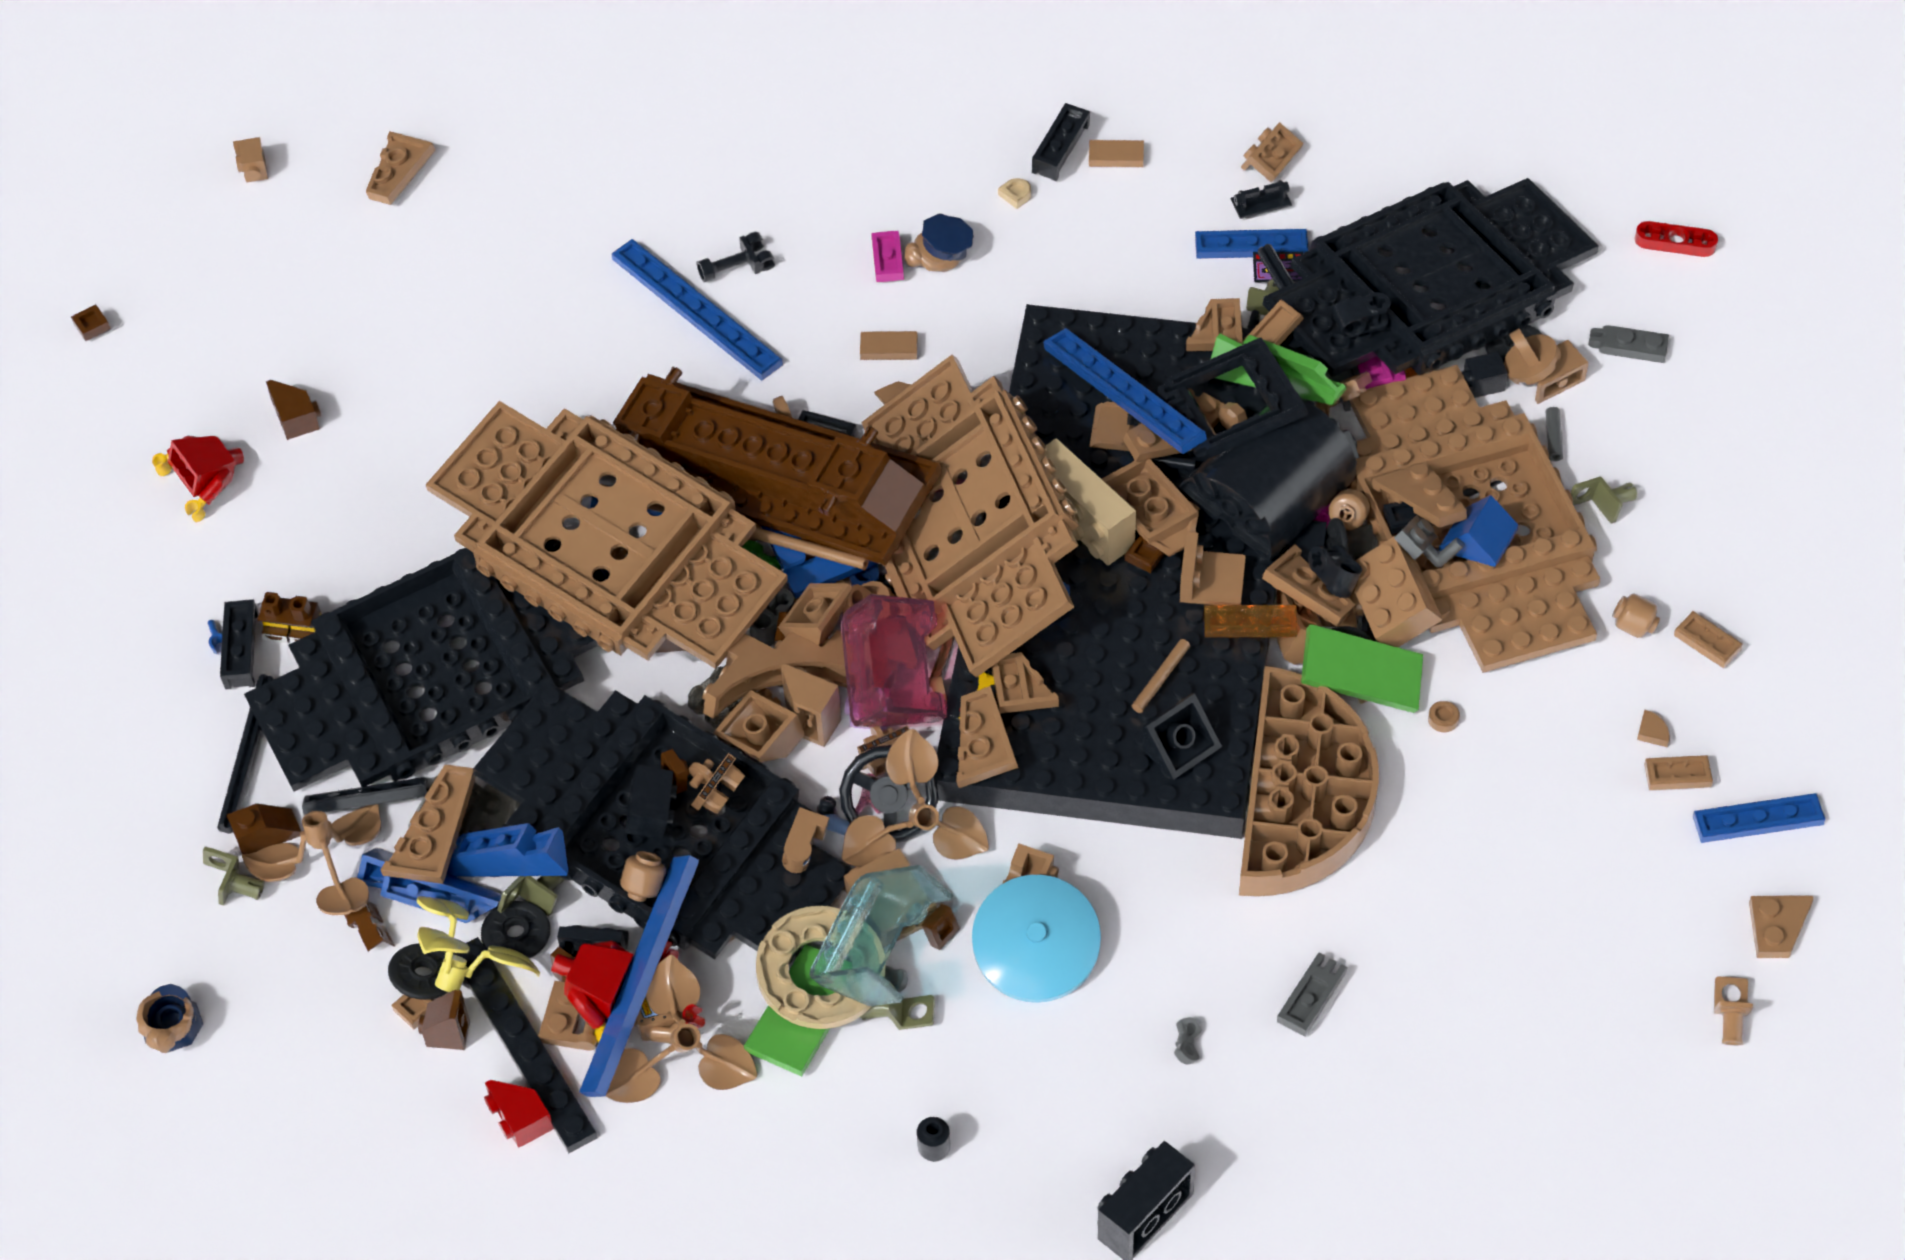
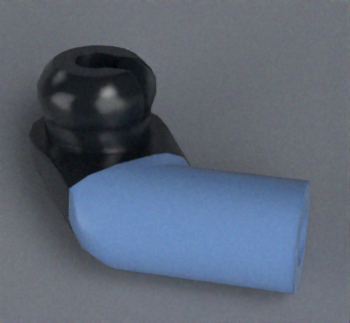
M822 797L819 802L820 804L817 806V813L829 817L827 830L845 836L850 823L839 817L835 807L837 803L833 797Z

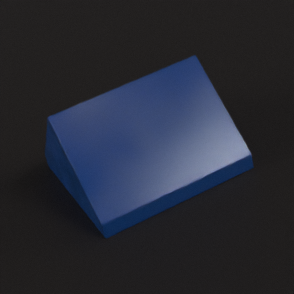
M1490 495L1465 507L1467 519L1453 523L1439 546V551H1442L1457 537L1464 543V547L1455 556L1493 567L1497 566L1518 531V524Z

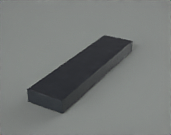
M420 777L306 795L302 802L303 815L313 811L330 812L425 797L429 791L428 779Z

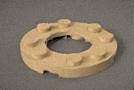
M805 907L783 916L772 925V929L763 941L761 940L756 956L757 984L767 1004L787 1021L807 1028H835L858 1019L877 1000L885 978L884 950L875 932L863 920L860 922L846 914L845 910L835 907ZM812 941H827L838 945L848 954L852 962V975L848 983L840 991L828 996H814L798 988L793 983L789 974V962L792 955L802 945Z

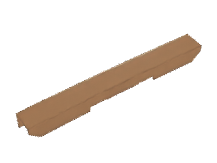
M954 636L942 644L937 661L928 680V687H931V678L942 676L955 640Z

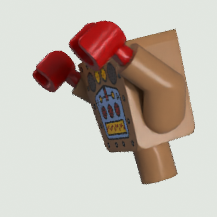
M667 941L659 963L669 955H674L678 959L679 953L677 950L670 949L667 952L672 946V942ZM645 996L634 1024L642 1041L671 1044L670 1036L678 1028V1024L672 1018L671 1012L664 1015L654 1013L649 1007ZM690 1004L685 1007L683 1012L677 1011L680 1018L685 1020L686 1024H692L697 1028H702L705 1025V1019L698 1016L703 1011L699 1006Z

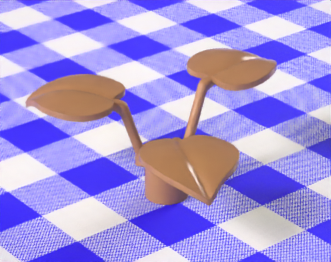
M909 729L901 734L892 744L886 758V771L891 781L898 785L910 783V788L917 799V803L909 811V820L885 828L882 820L873 815H863L854 819L848 826L844 837L842 859L845 863L853 866H864L876 860L883 853L895 851L896 842L888 833L907 827L912 828L913 826L923 830H930L935 826H939L933 834V843L936 850L942 856L949 859H964L989 850L986 832L978 818L971 811L959 806L949 807L944 811L942 821H940L937 809L925 803L915 782L925 783L933 778L938 769V757L933 746L915 729Z
M374 804L361 807L338 818L332 824L328 821L327 815L324 812H310L302 819L304 831L300 832L301 841L299 849L290 843H280L268 846L254 853L242 854L243 862L252 875L263 881L275 882L291 877L295 873V864L303 861L307 841L314 849L323 850L334 883L333 886H328L318 893L316 903L320 911L328 915H346L359 911L365 907L369 900L368 886L359 878H349L340 883L328 845L332 838L337 843L344 840L345 843L352 846L361 845L376 838L381 831L379 806Z
M674 955L667 956L657 965L646 993L647 1003L654 1013L664 1015L671 1012L672 1018L678 1024V1028L670 1036L671 1045L650 1061L638 1049H624L606 1097L613 1101L634 1103L645 1100L653 1095L659 1087L661 1078L652 1066L674 1050L686 1053L696 1048L704 1056L698 1065L699 1075L703 1082L713 1089L728 1090L757 1078L756 1067L748 1051L744 1050V1046L737 1039L724 1034L715 1035L709 1039L707 1050H705L700 1042L701 1036L697 1027L692 1024H686L685 1020L680 1018L677 1011L683 1012L686 1006L697 1004L700 998V986L695 975L680 963Z

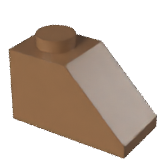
M1569 340L1558 344L1561 357L1555 363V370L1544 380L1538 382L1535 396L1537 404L1585 381L1589 362Z

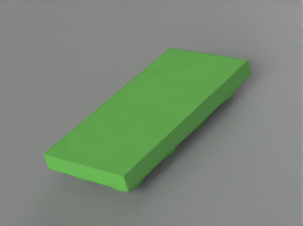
M1310 624L1306 629L1301 683L1317 688L1319 686L1327 687L1336 693L1415 713L1419 710L1423 654Z
M805 944L791 966L789 974L793 983L808 994L828 996L840 991L848 983L852 975V963ZM768 1005L746 1041L744 1050L748 1051L751 1055L802 1077L830 1028L814 1029L796 1025L778 1015Z

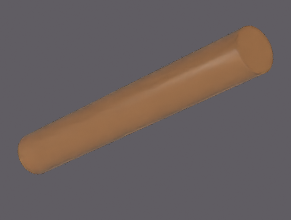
M1180 639L1134 701L1132 708L1136 712H1143L1190 648L1188 641Z

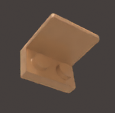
M1186 532L1180 584V602L1240 607L1245 555L1203 551L1204 545H1198V533Z

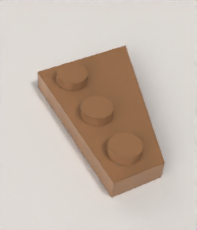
M389 131L387 136L388 144L386 148H382L380 164L374 168L366 189L368 198L391 205L436 151L432 142Z

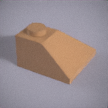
M809 583L778 628L785 637L790 632H793L822 646L823 642L833 632L853 587L850 583Z
M752 690L748 691L713 732L720 741L740 749L744 754L759 762L786 758L805 736L796 713Z

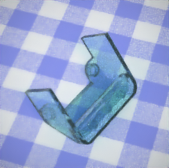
M920 865L862 875L853 884L810 969V977L820 986L867 1006L902 1002L904 996L895 990L880 973L903 927L921 923L926 918L927 909L931 903L951 901L953 894Z

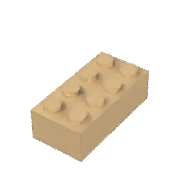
M1056 438L1046 445L1047 451L1044 453L1056 466L1057 471L1054 474L1067 489L1064 495L1073 503L1077 510L1074 516L1079 527L1072 531L1076 540H1081L1088 547L1090 553L1095 558H1100L1109 566L1126 554L1135 542L1136 510Z

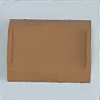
M1115 402L1098 404L1095 408L1089 447L1129 451L1123 441L1126 432L1134 428V425H1127V414L1129 413Z

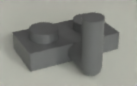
M1418 515L1409 521L1394 537L1414 560L1423 553L1436 567H1442L1464 547V543L1456 537L1439 553L1431 545L1438 537L1434 533L1433 526Z

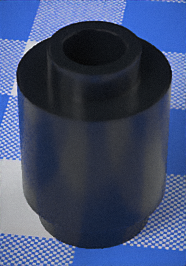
M939 1117L923 1119L916 1130L918 1151L928 1161H940L948 1155L951 1148L949 1126L946 1121Z

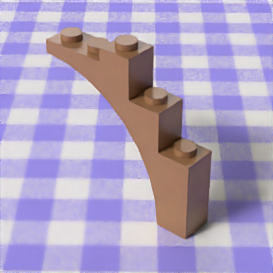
M839 630L830 639L827 638L822 646L790 632L783 641L778 640L772 648L744 634L728 650V654L725 657L727 658L726 666L722 669L717 681L714 684H708L702 696V699L705 700L703 714L714 719L728 705L744 697L749 690L756 692L767 687L783 685L781 667L784 663L792 667H801L809 674L819 678H828L841 687L884 692V689H891L896 683L900 663L889 660L888 664L877 662L872 658L850 655L845 633Z

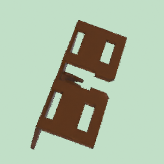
M368 901L367 906L365 905L361 910L344 915L349 927L355 928L354 925H357L358 932L368 952L383 941L393 947L395 946L387 928L377 923L373 924L370 918L373 917L381 923L384 922L374 903Z

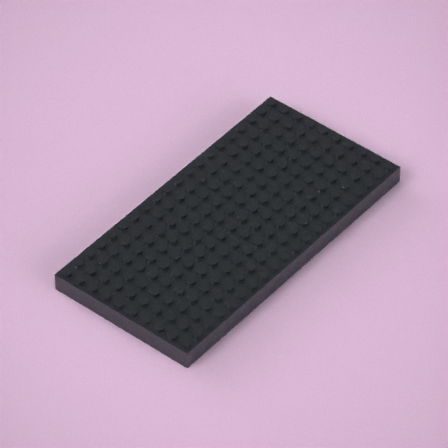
M1026 304L1009 393L1013 397L1018 395L1024 401L1028 408L1025 414L1035 423L1037 427L1035 434L1043 441L1045 446L1057 438L1101 479L1135 461L1130 451L1089 447L1096 406L1100 403L1113 401L1047 352L1043 342L1067 328L1160 399L1161 397L1157 389L1166 383V378L1210 360L1213 351H1186V341L1188 337L1193 335L1196 329L1195 322ZM1242 328V341L1253 329ZM1291 334L1279 345L1309 357V353ZM1217 378L1191 388L1197 397L1206 393L1224 404L1228 402L1238 403L1245 410L1248 419L1266 405L1257 388ZM1220 422L1213 428L1216 434L1227 430ZM1193 451L1170 455L1196 460L1195 470L1209 458L1208 455L1198 458ZM1156 465L1177 489L1193 472ZM1010 495L1001 498L999 509L1005 508L1009 504ZM1198 510L1196 533H1198V545H1204L1203 551L1241 554L1246 557L1241 606L1229 607L1180 602L1184 549L1170 557L1165 554L1152 573H1149L1125 561V554L1108 566L1100 558H1095L1081 540H1076L1078 546L1054 563L1062 581L1070 586V598L1074 608L1011 652H1021L1030 662V667L1036 670L1044 679L1045 686L1051 693L1055 692L1058 695L1059 707L1001 713L1000 715L1018 768L959 788L957 785V772H959L960 719L951 714L961 701V696L965 695L976 677L969 672L958 646L937 750L938 769L934 776L937 780L938 801L1242 839L1264 669L1267 661L1276 588L1262 579L1265 570L1281 557L1282 550L1269 562L1232 534L1229 525L1224 520L1217 519L1215 521L1203 510ZM986 513L984 514L983 523L986 520ZM1135 530V541H1136V539L1139 537V534H1138V532ZM1180 639L1188 641L1190 648L1143 712H1136L1132 708L1134 701ZM992 668L987 669L985 673L993 676ZM990 685L997 703L995 685ZM1191 693H1195L1222 747L1173 780L1143 751V726Z

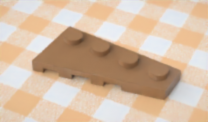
M446 764L443 766L425 796L426 801L419 812L416 811L410 820L411 826L404 837H400L394 846L395 852L390 860L385 861L380 869L383 876L444 884L476 776L473 775V768Z

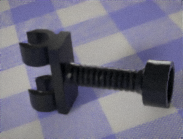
M751 232L746 237L744 235L739 237L742 252L711 262L709 258L697 261L696 265L701 280L707 282L715 279L717 271L719 272L722 269L725 270L745 262L749 263L755 274L760 273L761 270L768 271L775 266L772 260L775 258L771 251L768 250L760 252L757 256L754 252L764 247L761 242L763 238L759 232Z

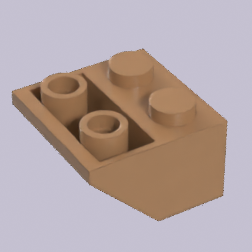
M784 663L781 667L787 709L798 715L805 733L803 739L825 747L842 720L838 685L828 678H819L809 674L801 667H792Z

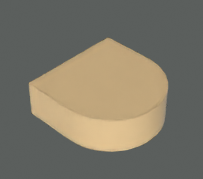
M1014 178L998 188V195L1018 209L1030 200L1031 186L1024 179Z

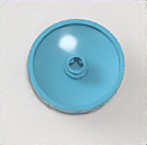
M1025 875L1001 884L983 901L973 923V953L980 971L993 987L1003 994L1020 1001L1032 1003L1049 1002L1072 993L1089 977L1095 967L1100 951V925L1091 903L1073 885L1052 876Z

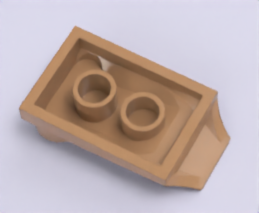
M1151 459L1138 462L1133 461L1102 478L1110 488L1136 510V531L1150 545L1156 547L1169 557L1184 549L1186 532H1196L1198 511Z

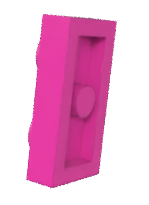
M899 230L871 233L876 282L904 280Z

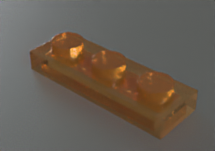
M1204 605L1205 637H1297L1296 605Z

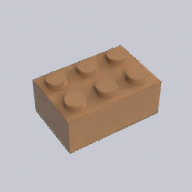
M1395 536L1355 560L1361 565L1362 573L1354 591L1375 639L1383 644L1400 647L1443 619L1416 559L1414 560L1394 539Z

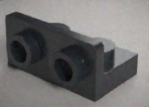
M580 925L559 926L557 939L559 947L573 957H576L580 946L585 943L593 944L615 941L627 950L629 932L612 928H589Z

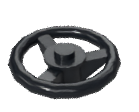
M892 745L876 746L856 756L844 771L839 794L841 810L849 823L859 817L852 800L853 784H856L870 791V799L873 806L880 812H883L885 828L897 824V811L902 809L907 801V790L910 789V783L898 785L893 783L889 776L876 778L860 772L865 765L872 761L887 758ZM933 776L932 779L925 782V803L936 808L939 797L937 780ZM913 826L912 828L907 827L901 830H894L888 834L894 838L896 843H900L920 834L923 829Z

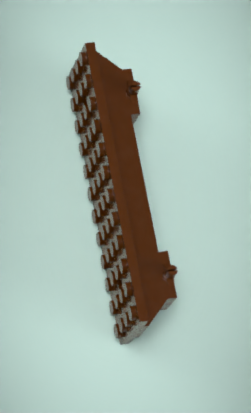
M674 366L671 367L666 378L648 374L646 378L641 377L613 421L612 426L615 430L622 434L627 433L633 436L640 445L647 449L653 448L662 458L670 463H678L687 473L695 478H703L710 487L718 492L724 491L728 493L735 501L736 512L756 524L869 561L887 565L942 472L940 463L872 443L876 435H878V431L870 426H867L861 439L678 383L677 381L683 373Z

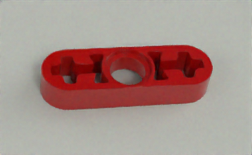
M1644 221L1638 224L1634 240L1643 249L1709 257L1716 251L1718 236L1709 229ZM1674 235L1680 236L1684 241L1676 243L1671 241L1669 237Z

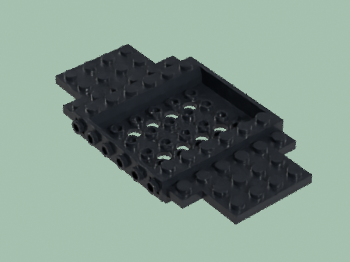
M1529 178L1523 179L1486 197L1469 180L1455 186L1448 181L1434 187H1428L1416 195L1406 197L1402 201L1386 206L1369 216H1363L1359 220L1346 226H1341L1324 236H1318L1312 240L1309 251L1292 258L1291 267L1302 279L1264 296L1262 305L1270 312L1282 299L1302 315L1304 319L1290 334L1315 360L1320 361L1328 368L1327 373L1331 377L1377 356L1394 374L1412 367L1418 375H1422L1430 370L1438 369L1441 365L1451 360H1457L1472 350L1481 349L1491 341L1502 339L1508 333L1518 328L1523 329L1540 318L1548 317L1554 310L1555 300L1572 292L1574 282L1561 270L1597 254L1599 245ZM1422 230L1435 231L1437 235L1433 237L1426 236ZM1442 246L1453 248L1455 252L1445 254L1439 248ZM1378 250L1392 251L1393 255L1388 257L1382 256L1378 253ZM1457 265L1471 266L1472 270L1468 272L1461 271ZM1398 266L1408 268L1411 272L1401 274L1395 268ZM1475 283H1488L1490 288L1480 289ZM1413 285L1426 286L1428 291H1416ZM1374 292L1383 293L1390 298L1391 304L1387 311L1389 322L1385 329L1361 334L1354 338L1343 336L1332 314V309L1338 302ZM1431 303L1444 304L1446 308L1437 310L1431 306Z
M559 544L547 551L555 552L561 548L562 544ZM462 548L440 561H434L423 569L406 574L391 584L378 587L373 592L359 599H353L347 602L346 605L331 612H325L312 620L311 623L315 632L288 645L299 668L244 693V696L293 792L349 765L361 787H366L389 775L393 782L409 778L415 772L429 765H436L444 758L456 752L467 750L472 744L485 738L494 737L499 731L506 729L546 681H549L563 691L584 682L583 674L576 664L574 657L599 645L590 636L583 637L578 634L572 625L564 620L559 622L554 619L548 610L540 605L538 607L531 605L524 598V595L516 590L514 592L507 590L500 583V580L492 575L490 577L483 575L476 567L474 553L467 548ZM593 573V576H592L593 579L596 580V581H598L597 578L595 577L594 573ZM444 615H451L455 618L454 623L449 627L439 626L438 620ZM457 637H463L467 640V643L462 649H453L450 647L451 641ZM389 641H396L400 644L399 649L394 653L384 652L383 647ZM474 659L479 662V667L475 671L467 672L462 669L463 664L467 661ZM408 663L412 666V670L407 675L400 676L395 673L397 666L400 664ZM481 682H488L492 685L490 692L483 695L476 693L475 688ZM415 686L424 688V693L418 698H410L407 695L408 690ZM428 708L436 710L437 714L434 719L430 721L420 719V714L423 710Z
M546 681L473 768V775L521 804L506 822V827L529 823L536 830L535 834L559 827L563 831L568 864L567 876L560 877L567 881L572 880L582 886V889L592 897L598 896L608 902V905L617 913L622 914L624 912L633 918L636 924L645 929L658 895L647 898L644 902L628 897V892L620 884L626 860L630 856L636 855L639 851L650 852L661 858V863L665 866L666 871H668L673 859V850L679 847L688 850L691 856L699 860V863L668 941L672 942L673 947L678 946L684 951L692 945L714 960L732 937L758 951L761 940L763 941L772 929V925L788 913L811 906H828L830 904L834 906L845 891L844 875L853 869L812 844L811 857L807 869L801 873H792L786 870L782 863L784 846L799 807L815 812L798 802L800 789L791 780L780 778L772 773L763 763L752 761L740 749L726 745L712 732L703 731L693 725L692 721L686 716L675 714L663 702L656 699L652 700L646 695L643 696L639 703H636L615 690L597 712L549 681ZM673 749L680 759L686 761L688 767L694 762L703 765L706 759L711 760L714 763L711 772L714 774L728 753L736 758L732 765L745 775L734 792L720 782L715 787L729 798L724 804L726 810L722 815L714 816L704 806H701L699 811L691 806L705 784L701 783L697 789L693 788L689 784L693 779V776L690 774L687 777V790L677 794L675 802L670 803L669 809L675 810L673 824L671 828L666 827L662 840L625 833V828L620 824V820L627 816L631 781L636 764L661 769V753ZM694 825H703L708 830V834L703 838H695L690 834V829ZM607 838H615L619 841L620 847L616 851H606L602 847V842ZM802 945V946L792 955V958H791V960H790V962H789V965H790V963L793 961V959L796 957V955L799 953V951L802 949V947H803L804 945Z

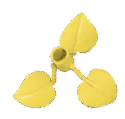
M425 896L417 897L416 902L423 909L440 916H446L450 921L449 935L443 931L423 926L419 928L417 933L418 941L424 954L446 951L435 981L436 987L447 992L460 990L464 977L471 978L473 971L485 958H490L505 965L523 968L534 972L538 977L540 976V971L536 965L522 953L510 948L493 945L489 946L488 950H483L468 968L466 966L467 960L453 955V953L469 952L470 948L465 942L454 938L457 918L467 920L469 916L468 911L461 905L449 900Z

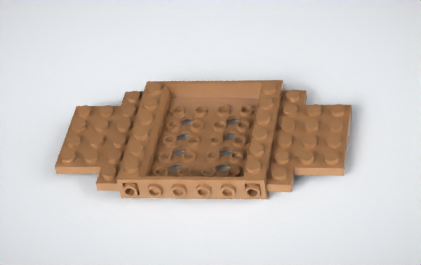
M952 354L861 423L864 430H866L867 426H870L878 431V435H876L872 443L940 463L942 472L923 502L919 515L913 519L887 565H883L887 571L885 578L896 592V603L905 613L904 618L907 627L911 631L917 630L921 633L926 645L933 651L954 636L969 672L978 677L1074 608L1054 563L1078 546L1072 531L1078 528L1079 524L1074 516L1077 513L1075 506L1064 495L1067 489L1054 474L1057 471L1056 466L1045 455L1044 452L1047 451V448L1043 441L1035 434L1037 427L1032 419L1025 414L1028 408L1024 401L1018 395L1013 397L1007 392L995 376L973 391L959 360ZM986 454H991L990 462L985 467H979L981 458ZM967 471L966 480L962 484L956 485L958 475ZM939 489H943V497L939 501L933 502L934 493ZM1010 495L1009 504L1005 508L999 509L1001 498ZM981 513H986L987 516L984 523L980 526H975L976 517ZM958 530H962V538L957 543L951 544L953 534ZM938 547L939 553L937 557L932 561H927L930 550Z
M1458 365L1409 377L1404 381L1391 382L1369 388L1358 397L1350 399L1351 407L1366 439L1356 441V450L1359 458H1356V477L1347 488L1358 490L1367 497L1370 504L1367 528L1371 536L1375 535L1378 546L1398 533L1391 534L1383 513V505L1395 503V501L1391 499V494L1388 492H1378L1373 489L1372 479L1423 462H1427L1464 507L1492 495L1518 525L1526 526L1530 530V533L1526 536L1515 534L1496 567L1455 555L1442 567L1434 566L1423 553L1416 558L1443 619L1429 628L1430 633L1460 626L1482 673L1596 641L1597 632L1576 592L1597 587L1600 584V577L1592 563L1594 552L1597 551L1596 540L1592 534H1588L1581 512H1577L1573 506L1570 491L1564 489L1557 467L1552 466L1546 446L1541 445L1536 427L1528 421L1525 413L1514 415L1507 400L1479 407ZM1493 481H1502L1506 484L1507 488L1503 491H1497L1491 488L1490 484ZM1467 488H1473L1480 495L1477 498L1470 499L1463 495V491ZM1453 524L1440 528L1436 525L1433 526L1434 533L1438 536L1431 543L1435 549L1439 548Z
M498 401L425 484L428 492L469 516L467 521L454 534V538L457 543L474 553L476 567L483 575L487 577L492 575L500 580V583L511 592L516 590L524 595V598L535 607L540 605L548 610L549 614L557 621L562 622L564 620L572 625L573 629L581 636H590L597 641L602 649L607 652L614 651L620 656L628 648L649 661L663 642L668 639L716 669L727 656L728 650L742 638L788 581L787 574L742 548L756 531V523L736 512L735 501L728 493L724 491L718 492L710 487L703 478H695L687 473L678 463H670L662 458L653 448H645L633 436L627 433H620L608 421L604 419L599 420L592 415L582 419L564 408L547 428H544L503 402ZM605 475H612L617 479L616 483L611 487H604L599 481ZM585 497H596L598 504L594 508L588 509L581 505ZM653 504H660L665 508L664 512L659 516H651L647 510ZM568 518H577L580 521V525L574 530H567L563 527V522ZM641 525L645 527L647 531L643 537L635 538L629 534L630 529L634 526ZM557 539L562 543L561 548L555 552H549L544 548L547 541ZM617 547H624L628 550V555L624 559L617 560L611 556V552ZM598 569H606L610 573L609 578L602 582L594 580L592 576Z

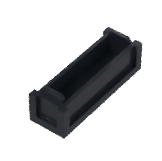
M1068 103L1064 104L1032 157L1031 173L1036 175L1039 173L1041 176L1057 182L1062 166L1085 129L1088 130L1090 126V111Z
M254 599L224 602L220 678L225 690L231 689V687H255L253 665L256 618L259 616V611Z

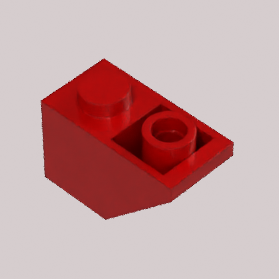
M495 1080L485 1082L488 1095L483 1097L491 1114L498 1113L502 1119L498 1124L507 1140L513 1138L518 1148L553 1130L550 1114L535 1089Z

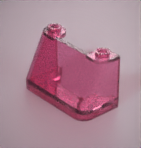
M870 594L844 612L841 621V633L850 718L854 726L870 728L936 723L947 717V702L942 693L930 692L924 637L929 635L937 625V614L935 613L933 600Z

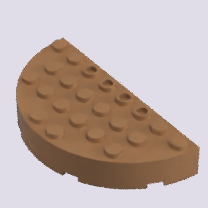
M1265 666L1239 896H1272L1289 893L1308 887L1334 873L1352 857L1362 844L1371 826L1379 784L1377 753L1368 736L1369 732L1357 713L1329 688L1323 686L1317 688L1302 684L1301 674L1276 667Z

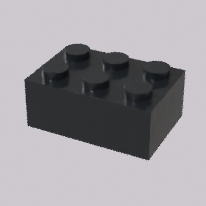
M1165 1140L1157 1148H1150L1143 1156L1142 1164L1135 1171H1128L1120 1181V1187L1112 1195L1110 1193L1105 1195L1097 1206V1239L1123 1260H1132L1194 1194L1195 1164Z

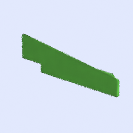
M1219 334L1216 337L1211 359L1242 346V344ZM1249 335L1243 344L1258 339V337ZM1264 340L1300 398L1333 405L1345 392L1346 386L1343 383L1333 381L1325 376L1328 368L1320 361ZM1243 366L1215 377L1255 387Z

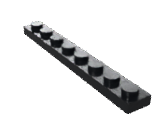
M479 937L466 943L470 948L468 953H453V955L467 960L466 966L468 968L481 952L486 950ZM485 958L473 971L471 978L464 977V980L526 1084L537 1092L550 1114L554 1131L569 1154L597 1139V1133L494 962L490 958Z

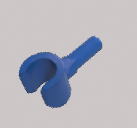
M209 620L207 624L212 636L209 638L208 643L213 653L217 654L215 648L217 644L222 643V634L218 632L215 621Z

